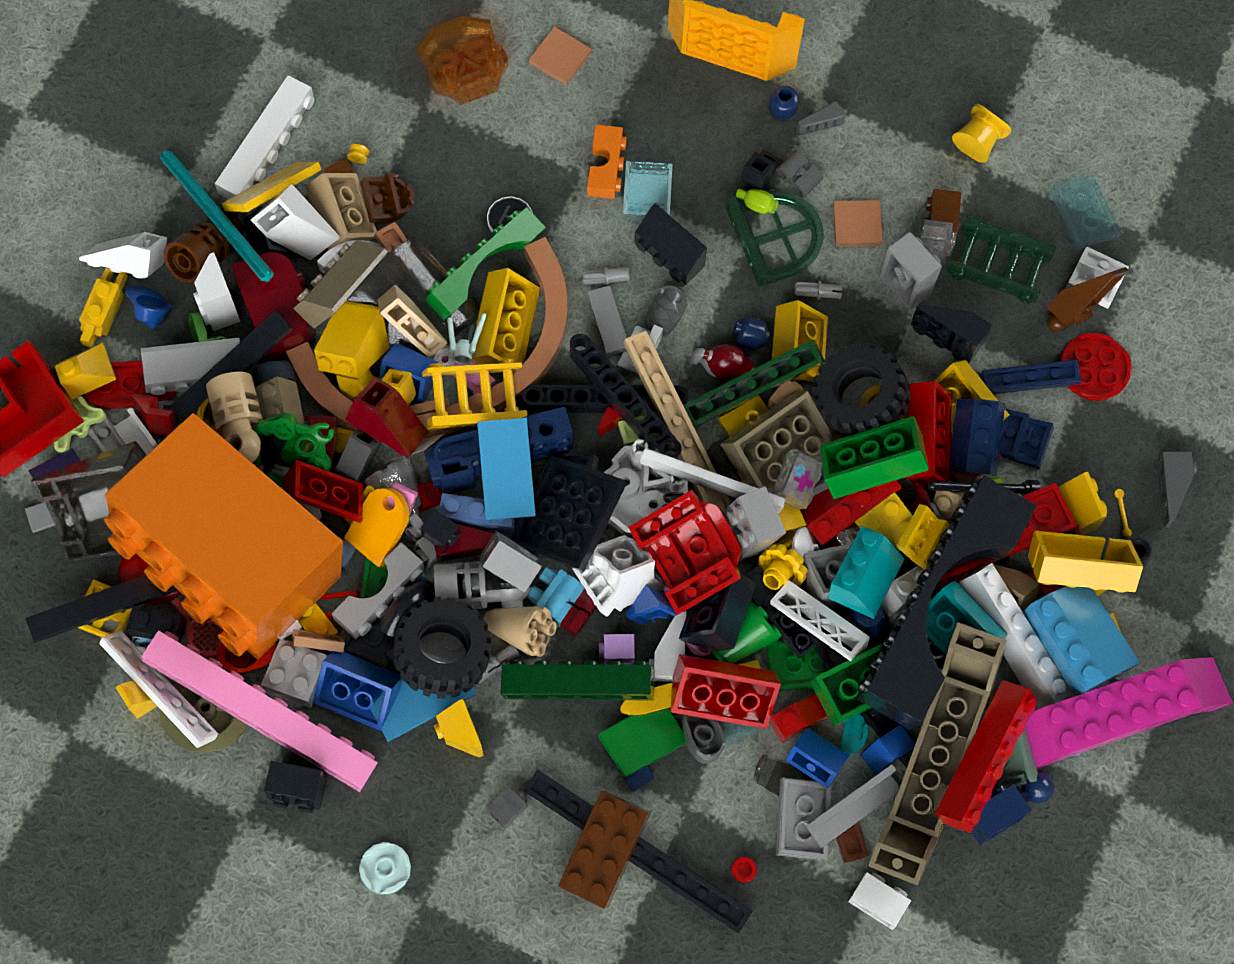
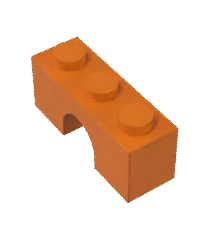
M595 125L593 155L605 157L608 163L600 167L590 166L587 196L615 199V193L620 192L622 178L617 177L618 171H623L624 157H620L621 150H626L627 137L623 136L622 127Z

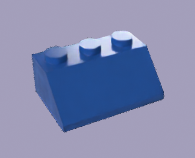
M332 651L323 660L313 703L381 731L400 691L402 678L397 673L348 653ZM383 691L386 694L377 722L370 708L380 698ZM368 696L370 701L366 700L365 697Z

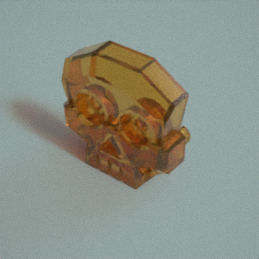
M460 16L433 26L416 46L417 55L427 70L428 81L434 94L448 96L459 102L460 105L498 92L502 75L509 67L508 57L502 45L496 44L491 22L488 19ZM446 61L450 62V64L444 65L443 63Z

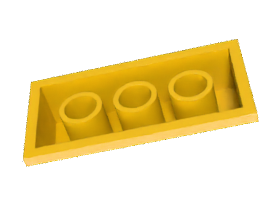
M509 268L488 272L476 328L483 313H486V319L476 344L475 353L472 356V360L480 365L499 364L500 360L513 359L514 363L522 362V365L524 364L540 287Z

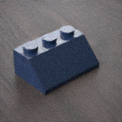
M957 399L951 442L950 471L997 476L1005 403L983 399Z

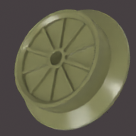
M170 681L179 693L218 733L215 740L196 748L160 709L162 726L174 743L191 752L211 753L228 747L242 735L247 724L176 681ZM210 707L209 711L204 712L206 708Z

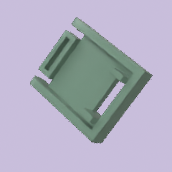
M1026 727L1022 735L1019 736L1014 746L1013 754L1008 758L1003 768L1002 776L997 780L992 792L1003 785L1009 788L1013 784L1015 786L1027 784V777L1030 782L1037 781L1038 773Z

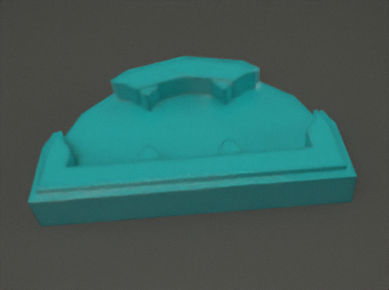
M860 714L844 722L839 749L848 755L857 753L864 746L868 737V725Z

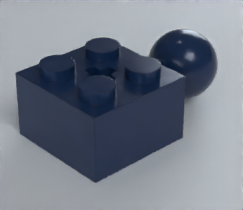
M1037 771V781L1030 782L1027 777V784L1021 785L1019 790L1013 784L1009 788L1003 785L992 792L990 800L986 802L980 814L979 822L972 830V834L980 846L1029 814L1032 810L1027 802L1043 803L1051 798L1054 792V783L1047 773Z

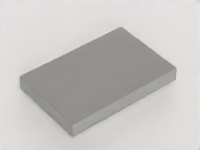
M791 778L780 779L776 855L828 860V844L821 848L806 827L830 809L831 785L827 789L817 781Z

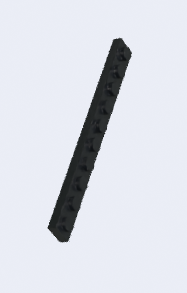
M540 770L535 772L524 789L525 793L581 830L584 829L594 807ZM640 837L631 856V863L738 934L740 933L753 912L751 909Z

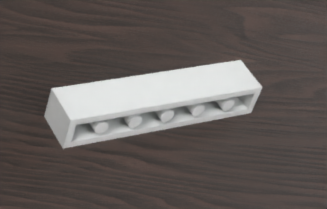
M290 76L286 77L215 182L218 194L230 199L264 179L266 168L270 163L273 164L276 161L278 150L282 145L285 146L291 136L290 132L294 127L297 128L300 125L304 111L312 107L314 103L312 87Z
M993 563L974 571L961 580L959 584L1008 634L1005 638L1007 643L1003 655L1021 685L1029 688L1037 699L1036 706L1038 709L1057 703L1071 693L1070 688Z

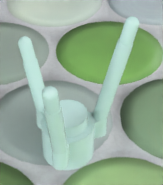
M486 313L482 314L476 331L475 325H471L467 340L462 339L458 343H455L452 318L449 317L447 319L450 340L449 352L453 353V360L456 363L465 365L472 362V356L475 353L476 344L486 319Z

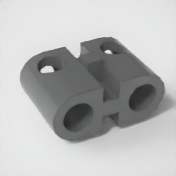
M795 150L776 168V173L785 183L788 182L791 185L790 188L802 198H805L823 180V175L814 165L811 166L808 163L809 160L800 151Z

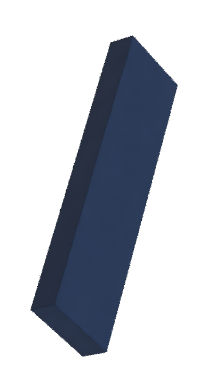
M1078 359L982 370L983 382L992 394L1081 384Z

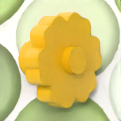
M772 544L759 557L758 565L764 572L763 582L772 590L781 589L788 580L797 586L802 585L808 569L802 565L804 562L803 557L794 549L787 550L783 544Z

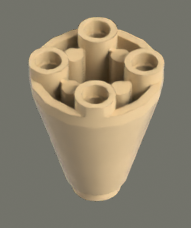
M542 606L496 608L488 610L484 616L488 624V630L531 656L542 657L544 655L549 639L555 634L557 628L556 622L552 621L550 611Z

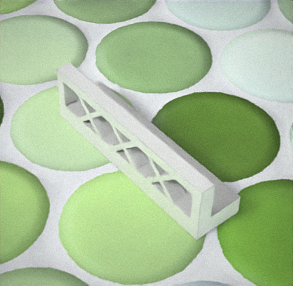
M790 580L770 601L772 606L850 661L858 653L862 654L868 647L870 638L868 635ZM783 597V599L791 606H786L783 603H781V598ZM801 613H803L811 620H805L804 618H802ZM821 627L831 634L826 635L821 631ZM841 641L852 648V651L850 652L843 647Z

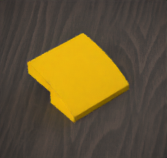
M919 504L897 547L925 570L928 564H930L927 561L931 553L941 543L939 538L950 524L946 520L938 519L928 506Z

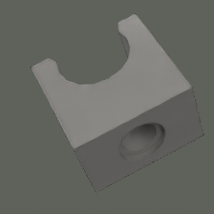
M495 531L479 556L482 567L523 592H526L542 567L541 564L536 562L538 557L497 531Z

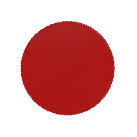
M1102 333L1079 335L1065 347L1060 357V361L1078 359L1081 384L1067 387L1076 395L1087 400L1103 401L1117 396L1126 387L1131 377L1132 364L1128 352L1114 341L1112 337Z

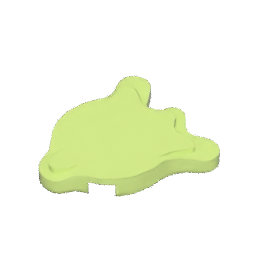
M82 396L71 399V401L84 419V422L54 442V448L60 454L69 450L72 435L84 438L87 436L88 429L92 424L101 423L106 418V414L102 409L89 406Z

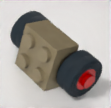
M271 361L255 367L251 371V376L263 420L277 417L278 414L285 412L292 414L296 417L298 423L305 425L293 365L287 361ZM273 433L269 436L264 434L259 436L260 442H263L265 445L267 459L270 463L289 464L295 462H286L281 458L280 453L287 440L279 439Z

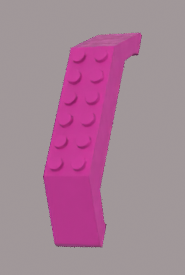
M1213 657L1182 659L1040 708L1030 714L1025 727L1036 769L1039 770L1054 762L1188 715L1210 712L1233 704V701Z

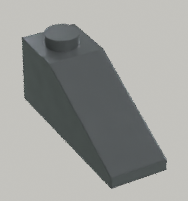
M1162 452L1157 459L1164 528H1169L1175 521L1192 478L1196 474L1197 465L1196 461L1192 459V452Z

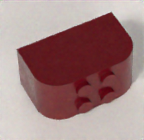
M268 252L259 256L273 272V277L270 278L269 282L261 281L245 261L233 264L231 267L255 329L276 310L282 314L294 329L265 355L267 362L287 359L286 351L306 342L311 347L316 337V328H313L293 309L299 302L296 298L306 289L302 274H296L291 261L286 256L275 252Z

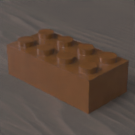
M601 791L558 887L604 909L608 908L651 812L607 791Z

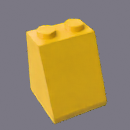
M345 301L332 314L314 349L319 371L360 378L390 348L384 318L379 312V307Z

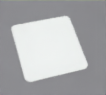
M444 433L424 439L412 454L427 449ZM398 453L391 460L404 457V455Z

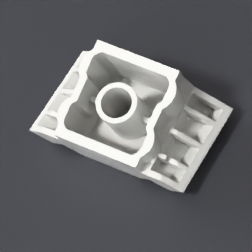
M626 535L598 544L584 572L573 568L593 603L605 616H608L614 608L621 612L623 608L633 604L645 585L661 592L665 586L654 569L655 560L652 559V555L640 549L636 541L628 538Z

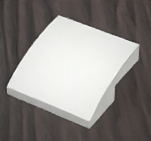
M1086 246L1066 288L1124 267L1128 269L1129 266ZM1124 276L1098 303L1099 305L1107 309L1109 308Z

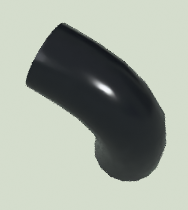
M421 580L403 590L384 614L379 624L381 631L395 638L399 622L403 616L407 615V611L413 606L418 609V604L421 601L427 600L430 603L435 598L434 585L428 580Z

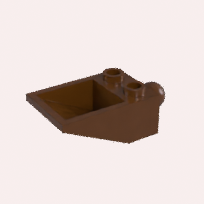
M1124 267L1062 290L1047 306L1053 313L1047 320L1048 328L1053 332H1060L1065 326L1079 325L1082 321L1084 323L1094 315L1093 309L1129 270Z

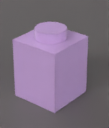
M634 634L604 635V642H599V657H604V665H608L610 661L633 664L635 659Z

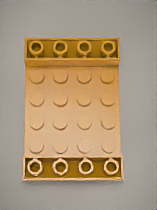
M669 0L667 28L681 53L768 81L796 68L805 19L793 13L783 12L778 26L775 27L768 22H759L750 19L746 15H737L728 12L724 8L706 5L699 0Z

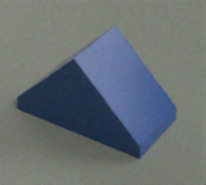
M899 725L876 740L861 756L873 773L877 775L914 748L916 744L902 725Z

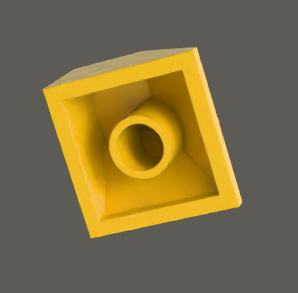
M103 343L55 365L60 384L71 399H75L116 380Z
M463 699L436 715L438 724H435L434 728L439 739L444 738L447 745L478 758L484 756L482 745Z

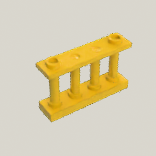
M513 359L500 360L499 364L444 367L443 363L429 364V368L422 371V377L432 376L436 412L433 413L434 416L427 419V429L475 427L477 422L526 417L527 410L519 411V407H516L513 372L522 368V362L514 363ZM503 372L506 398L504 412H496L492 406L489 373ZM466 374H480L483 404L481 413L472 414V410H469ZM456 375L459 401L457 415H448V412L445 411L442 376Z

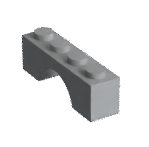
M400 543L384 559L388 578L384 588L378 594L364 599L348 596L332 613L334 620L353 638L357 639L360 635L364 636L372 627L371 623L377 617L382 618L396 597L411 582H417L423 575V561L404 544Z

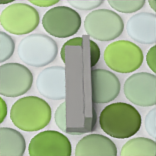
M893 765L887 767L806 827L821 848L898 793L900 787L891 776L897 771Z

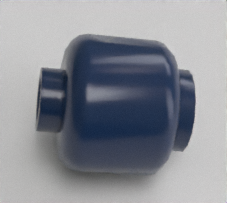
M786 85L773 89L768 106L770 113L775 118L782 120L793 117L797 112L799 104L797 91Z
M748 315L742 321L737 320L733 333L736 334L737 344L756 350L759 347H764L770 330L767 329L765 321Z

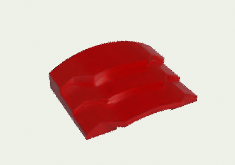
M693 490L688 491L628 527L639 548H646L652 555V559L655 560V565L669 589L665 595L676 615L687 611L741 579L737 565L743 549L733 529L718 505L700 501Z

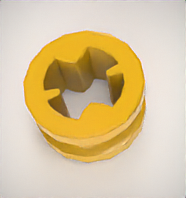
M351 144L349 147L350 152L347 153V159L351 162L366 164V156L370 153L369 149L360 144Z

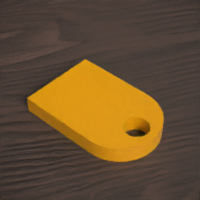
M380 488L372 491L363 502L362 522L353 521L344 537L378 567L385 566L384 559L394 550L408 524L409 507L404 496L393 488ZM390 496L395 501V506L393 509H391L388 505V499Z

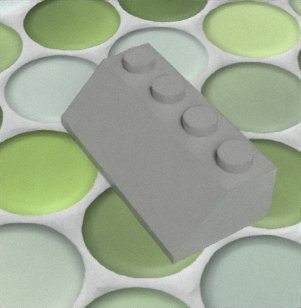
M239 338L141 348L146 394L163 395L170 391L186 392L240 343Z

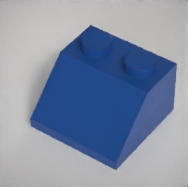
M395 343L382 360L379 379L382 380L389 369L411 372L416 396L409 406L424 403L433 385L432 376L422 377V371L429 368V364L439 362Z

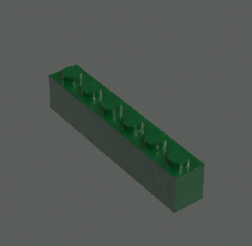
M810 340L683 406L693 427H698L825 363V360L815 340Z
M510 661L509 664H502L500 694L504 699L654 701L655 670L652 665H648V662L635 661L633 665H623L624 663L620 661H610L608 665H599L595 661H585L583 665H574L571 661H560L559 664H549L546 661H535L534 664Z

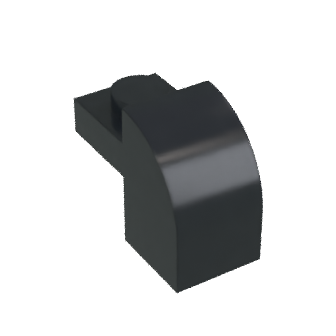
M764 149L760 153L755 151L744 165L741 181L755 189L764 191L770 179L776 173V168L783 160Z

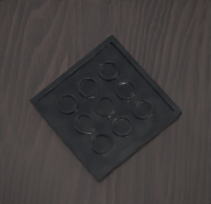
M551 455L533 492L535 517L520 518L510 540L532 553L584 572L627 482L621 478Z

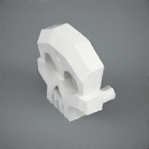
M641 439L636 440L633 446H624L612 459L611 467L604 472L630 482L625 487L608 522L622 535H626L629 538L634 537L628 527L662 508L663 504H668L663 500L664 494L668 492L685 494L688 492L687 480L640 464L644 449H648V443L644 444V440ZM649 474L657 480L648 481ZM666 497V498H668V499H670V500H675V499H677L678 497ZM656 503L658 507L652 509L649 507V504Z

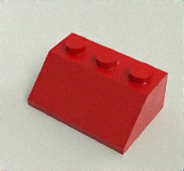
M298 460L294 462L283 477V490L294 500L355 522H362V483Z

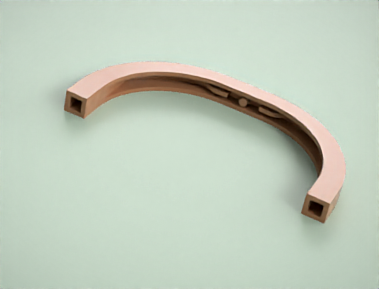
M546 237L524 246L525 257L543 292L546 315L543 330L535 349L522 365V368L513 373L516 402L522 399L525 387L538 385L547 375L560 352L566 333L568 309L566 283L559 262ZM306 342L286 351L288 360L293 365L301 386L313 403L325 415L337 417L339 425L355 432L357 428L345 421L353 402L331 384L323 371H319L316 357L309 343ZM504 381L491 387L492 406L496 412L506 408ZM481 392L468 398L469 410H472V414L481 413L483 409ZM459 402L445 408L448 415H457ZM435 412L416 416L427 429V419L434 416L433 413ZM473 427L429 429L425 439L444 433L441 436L443 437L460 429L466 431Z

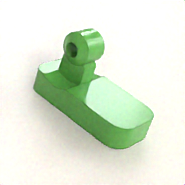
M201 313L189 314L188 323L194 343L226 339L223 336L207 339V332Z

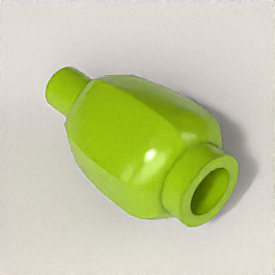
M739 188L737 190L736 197L743 199L748 208L761 214L775 213L778 207V200H775L774 195L760 189L746 191Z

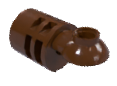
M221 208L220 210L240 234L243 235L244 226L239 219L238 213L225 211L224 208ZM209 218L207 222L197 223L166 246L164 250L165 265L170 273L179 281L193 283L196 281L209 254H215L218 264L226 259L229 247L228 240Z

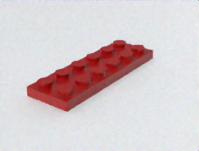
M1056 483L1021 496L1037 505L1016 547L1005 557L1030 548L1034 531L1065 534L1077 528V524ZM978 559L960 564L946 572L939 580V584L1000 559Z

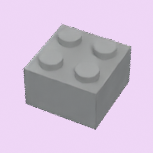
M280 639L261 686L270 694L311 708L322 663L327 655L305 647L293 646V643Z

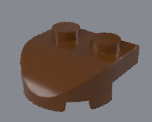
M387 173L385 177H363L360 181L370 223H392L398 221L408 213L414 203L415 195L410 183L405 184L400 180L398 174Z

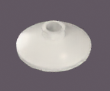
M801 527L797 530L793 538L792 549L796 550L800 556L803 557L806 553L820 550L815 536L808 527Z

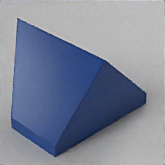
M645 585L627 611L626 618L642 625H648V620L650 619L655 623L656 618L667 619L668 614L672 616L677 615L665 593Z

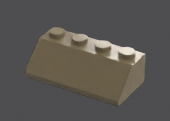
M356 240L350 246L346 243L337 252L339 258L337 260L331 259L324 267L326 272L323 275L319 273L310 282L313 287L310 290L306 288L296 298L299 302L293 309L313 328H316L339 309L388 251L385 248Z

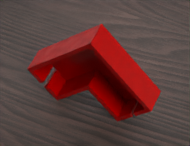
M29 340L11 352L12 356L23 365L21 368L7 355L0 360V388L10 402L0 409V475L3 477L84 422V419L42 353Z

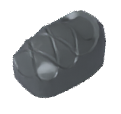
M668 284L658 291L645 317L644 323L647 329L651 331L654 325L663 328L662 336H666L673 331L681 320L687 305L683 289L677 285Z
M683 715V732L691 755L701 764L716 761L726 744L724 733L718 720Z

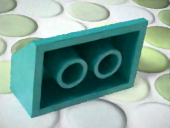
M861 526L831 583L828 599L874 619L904 561V557L886 536Z
M956 580L945 586L929 602L926 616L927 636L946 656L957 622L1003 639L1008 636Z

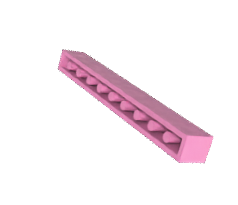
M158 630L141 656L144 663L358 792H361L378 763L374 761L375 756L366 750L359 752L352 747L353 743L341 736L339 739L330 734L331 730L320 723L316 726L308 721L310 718L305 713L299 710L296 712L291 711L287 708L288 704L280 698L275 697L272 699L265 695L266 691L256 684L248 685L243 682L244 677L237 672L231 671L228 673L221 668L223 665L213 658L205 659L200 656L201 652L197 648L189 644L185 647L178 642L179 638L168 631L164 634Z

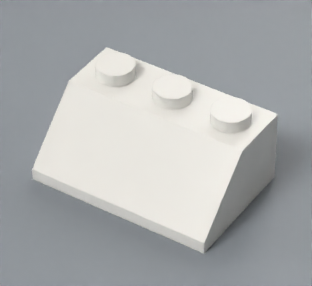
M211 253L194 282L197 292L193 293L205 325L211 324L213 331L238 323L240 319L214 253Z

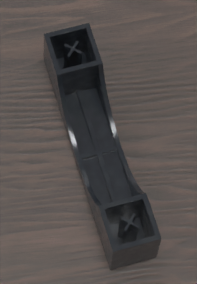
M985 475L979 481L974 480L972 485L961 498L963 502L959 508H956L950 518L951 524L948 528H945L939 538L941 543L937 549L933 550L927 561L930 564H928L925 570H922L916 580L919 586H916L914 591H911L904 603L907 607L903 609L902 613L900 612L893 623V626L896 628L885 637L881 645L884 650L878 656H875L869 667L872 672H869L867 677L863 678L857 689L861 692L857 700L909 730L923 721L945 679V676L933 659L926 631L927 610L935 586L946 572L960 564L978 559H1003L1016 547L1037 507L1034 503Z

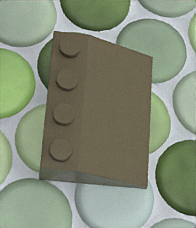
M808 391L792 393L722 442L721 446L732 465L750 486L758 489L766 486L769 493L783 497L799 485V482L793 480L794 477L801 478L805 476L806 470L810 472V477L823 468L820 445L835 441L816 408ZM801 465L805 470H803L804 474L801 473L799 477L798 474L795 475L797 471L795 468Z

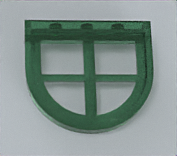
M766 191L774 195L775 200H778V204L795 209L806 220L783 228L775 211L772 217L778 230L754 237L744 213L752 209L745 205L743 199L737 201L735 196L726 198L725 209L758 287L805 271L813 264L820 253L824 236L821 219L816 210L806 200L795 194L785 191ZM810 229V246L806 253L797 260L787 236ZM782 238L792 263L769 271L759 245Z

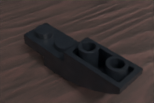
M758 565L745 575L756 584L751 600L756 607L759 605L768 615V618L765 620L770 626L773 624L780 631L782 642L800 659L818 646L819 643L809 631L770 604L771 599L778 591L772 590L764 584V572ZM783 597L781 598V603H783L786 606H791L790 604H787L785 602Z

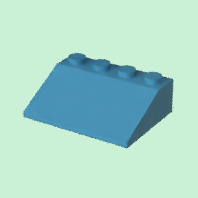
M1063 587L1031 603L1023 612L1075 696L1092 691L1140 664L1095 591L1089 587Z

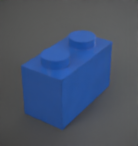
M806 728L794 744L785 761L828 789L850 755Z

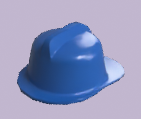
M130 286L126 290L128 298L133 302L134 317L144 322L151 329H156L158 324L165 320L167 312L173 309V306L161 294L147 287Z

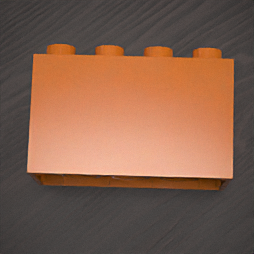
M194 413L105 494L109 515L104 521L113 533L108 537L112 547L128 560L135 554L140 556L149 564L144 572L151 582L164 592L173 585L186 597L181 602L185 611L200 624H203L209 618L223 629L218 635L220 641L238 657L246 650L256 659L262 657L294 622L298 621L341 578L343 541Z

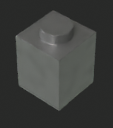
M507 786L486 808L487 813L506 830L527 808L526 802H524L526 797L517 788L512 790Z

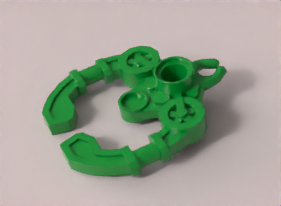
M284 412L278 414L277 417L260 420L256 427L251 428L257 433L258 437L262 434L269 436L273 433L277 438L287 440L280 453L284 461L306 460V464L330 471L332 461L326 454L325 444L330 442L335 431L330 429L328 435L323 436L320 430L328 429V423L308 426L298 423L296 417ZM260 454L253 462L257 468L262 462ZM272 472L265 474L283 489V480L277 474Z

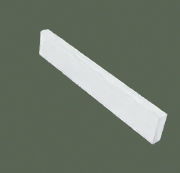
M647 448L644 449L640 464L734 498L758 489ZM769 493L777 513L780 514L786 499Z
M121 630L102 637L99 644L196 748L216 739L218 733L161 672L142 661L141 656L143 653Z

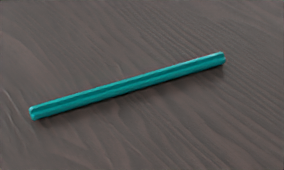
M163 151L160 159L259 279L269 282L270 278L273 277L271 269L173 152Z

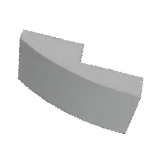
M415 513L409 517L405 533L411 541L416 543L412 552L423 561L424 567L428 570L436 559L434 544L421 535L420 528L424 523Z

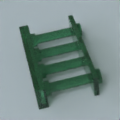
M967 216L961 230V234L965 235L966 241L958 262L951 260L947 273L951 274L956 280L966 279L1018 297L1023 303H1036L1041 291L1035 289L1034 286L1042 263H1050L1056 246ZM978 239L987 242L989 245L980 270L967 266L974 243ZM1000 247L1011 252L1003 278L989 273L997 249ZM1021 255L1032 257L1033 260L1025 285L1011 281Z

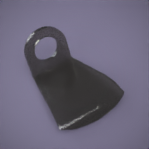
M765 754L759 759L754 773L755 782L779 796L781 778L812 781L811 777L793 765L768 759Z

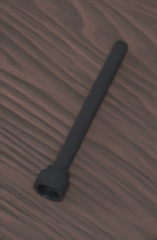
M1026 480L1021 484L999 483L1014 493L1021 494V496L1041 489L1038 480ZM930 481L928 489L931 491L965 492L973 482Z

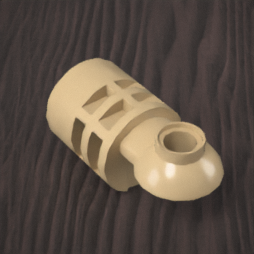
M231 372L219 375L206 384L217 433L223 435L230 445L253 463L258 457L261 447L257 433L251 428L256 427L257 423L263 420L252 376L246 372Z

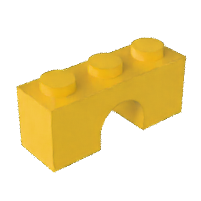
M370 368L360 378L339 374L336 376L341 394L350 400H354L374 378ZM389 369L382 378V381L391 385L400 393L408 405L416 396L411 372Z

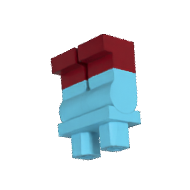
M546 567L539 580L547 584L548 588L543 592L536 586H533L527 599L535 606L546 607L551 613L552 621L576 638L597 606L577 579L568 575L562 569L557 572Z

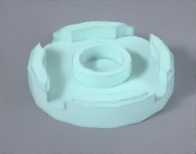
M387 842L370 847L364 853L359 867L361 880L367 888L377 894L386 895L397 892L405 886L411 871L410 860L406 852L398 845Z

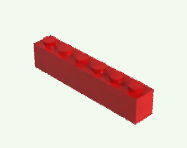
M1002 680L935 812L944 824L971 833L974 826L979 822L980 814L986 802L990 800L992 790L997 780L1001 778L1003 768L1008 758L1013 754L1014 746L1019 736L1024 732L1025 724L1030 714L1035 710L1037 699L1029 688Z

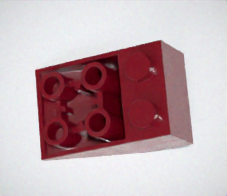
M376 376L354 399L345 419L355 428L362 430L407 458L411 456L429 433L400 393Z

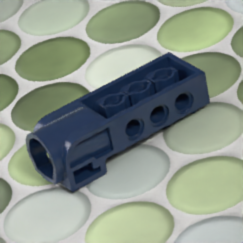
M565 406L522 417L527 418L530 460L533 462L546 459V456L552 454L562 456L569 453L570 449H573V432ZM478 429L446 437L424 450L434 489L441 488L444 494H454L476 487L475 477L481 476L482 473Z

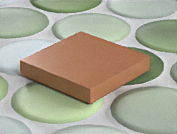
M554 26L529 58V63L567 85L590 56L592 49Z
M880 200L833 202L835 246H882Z

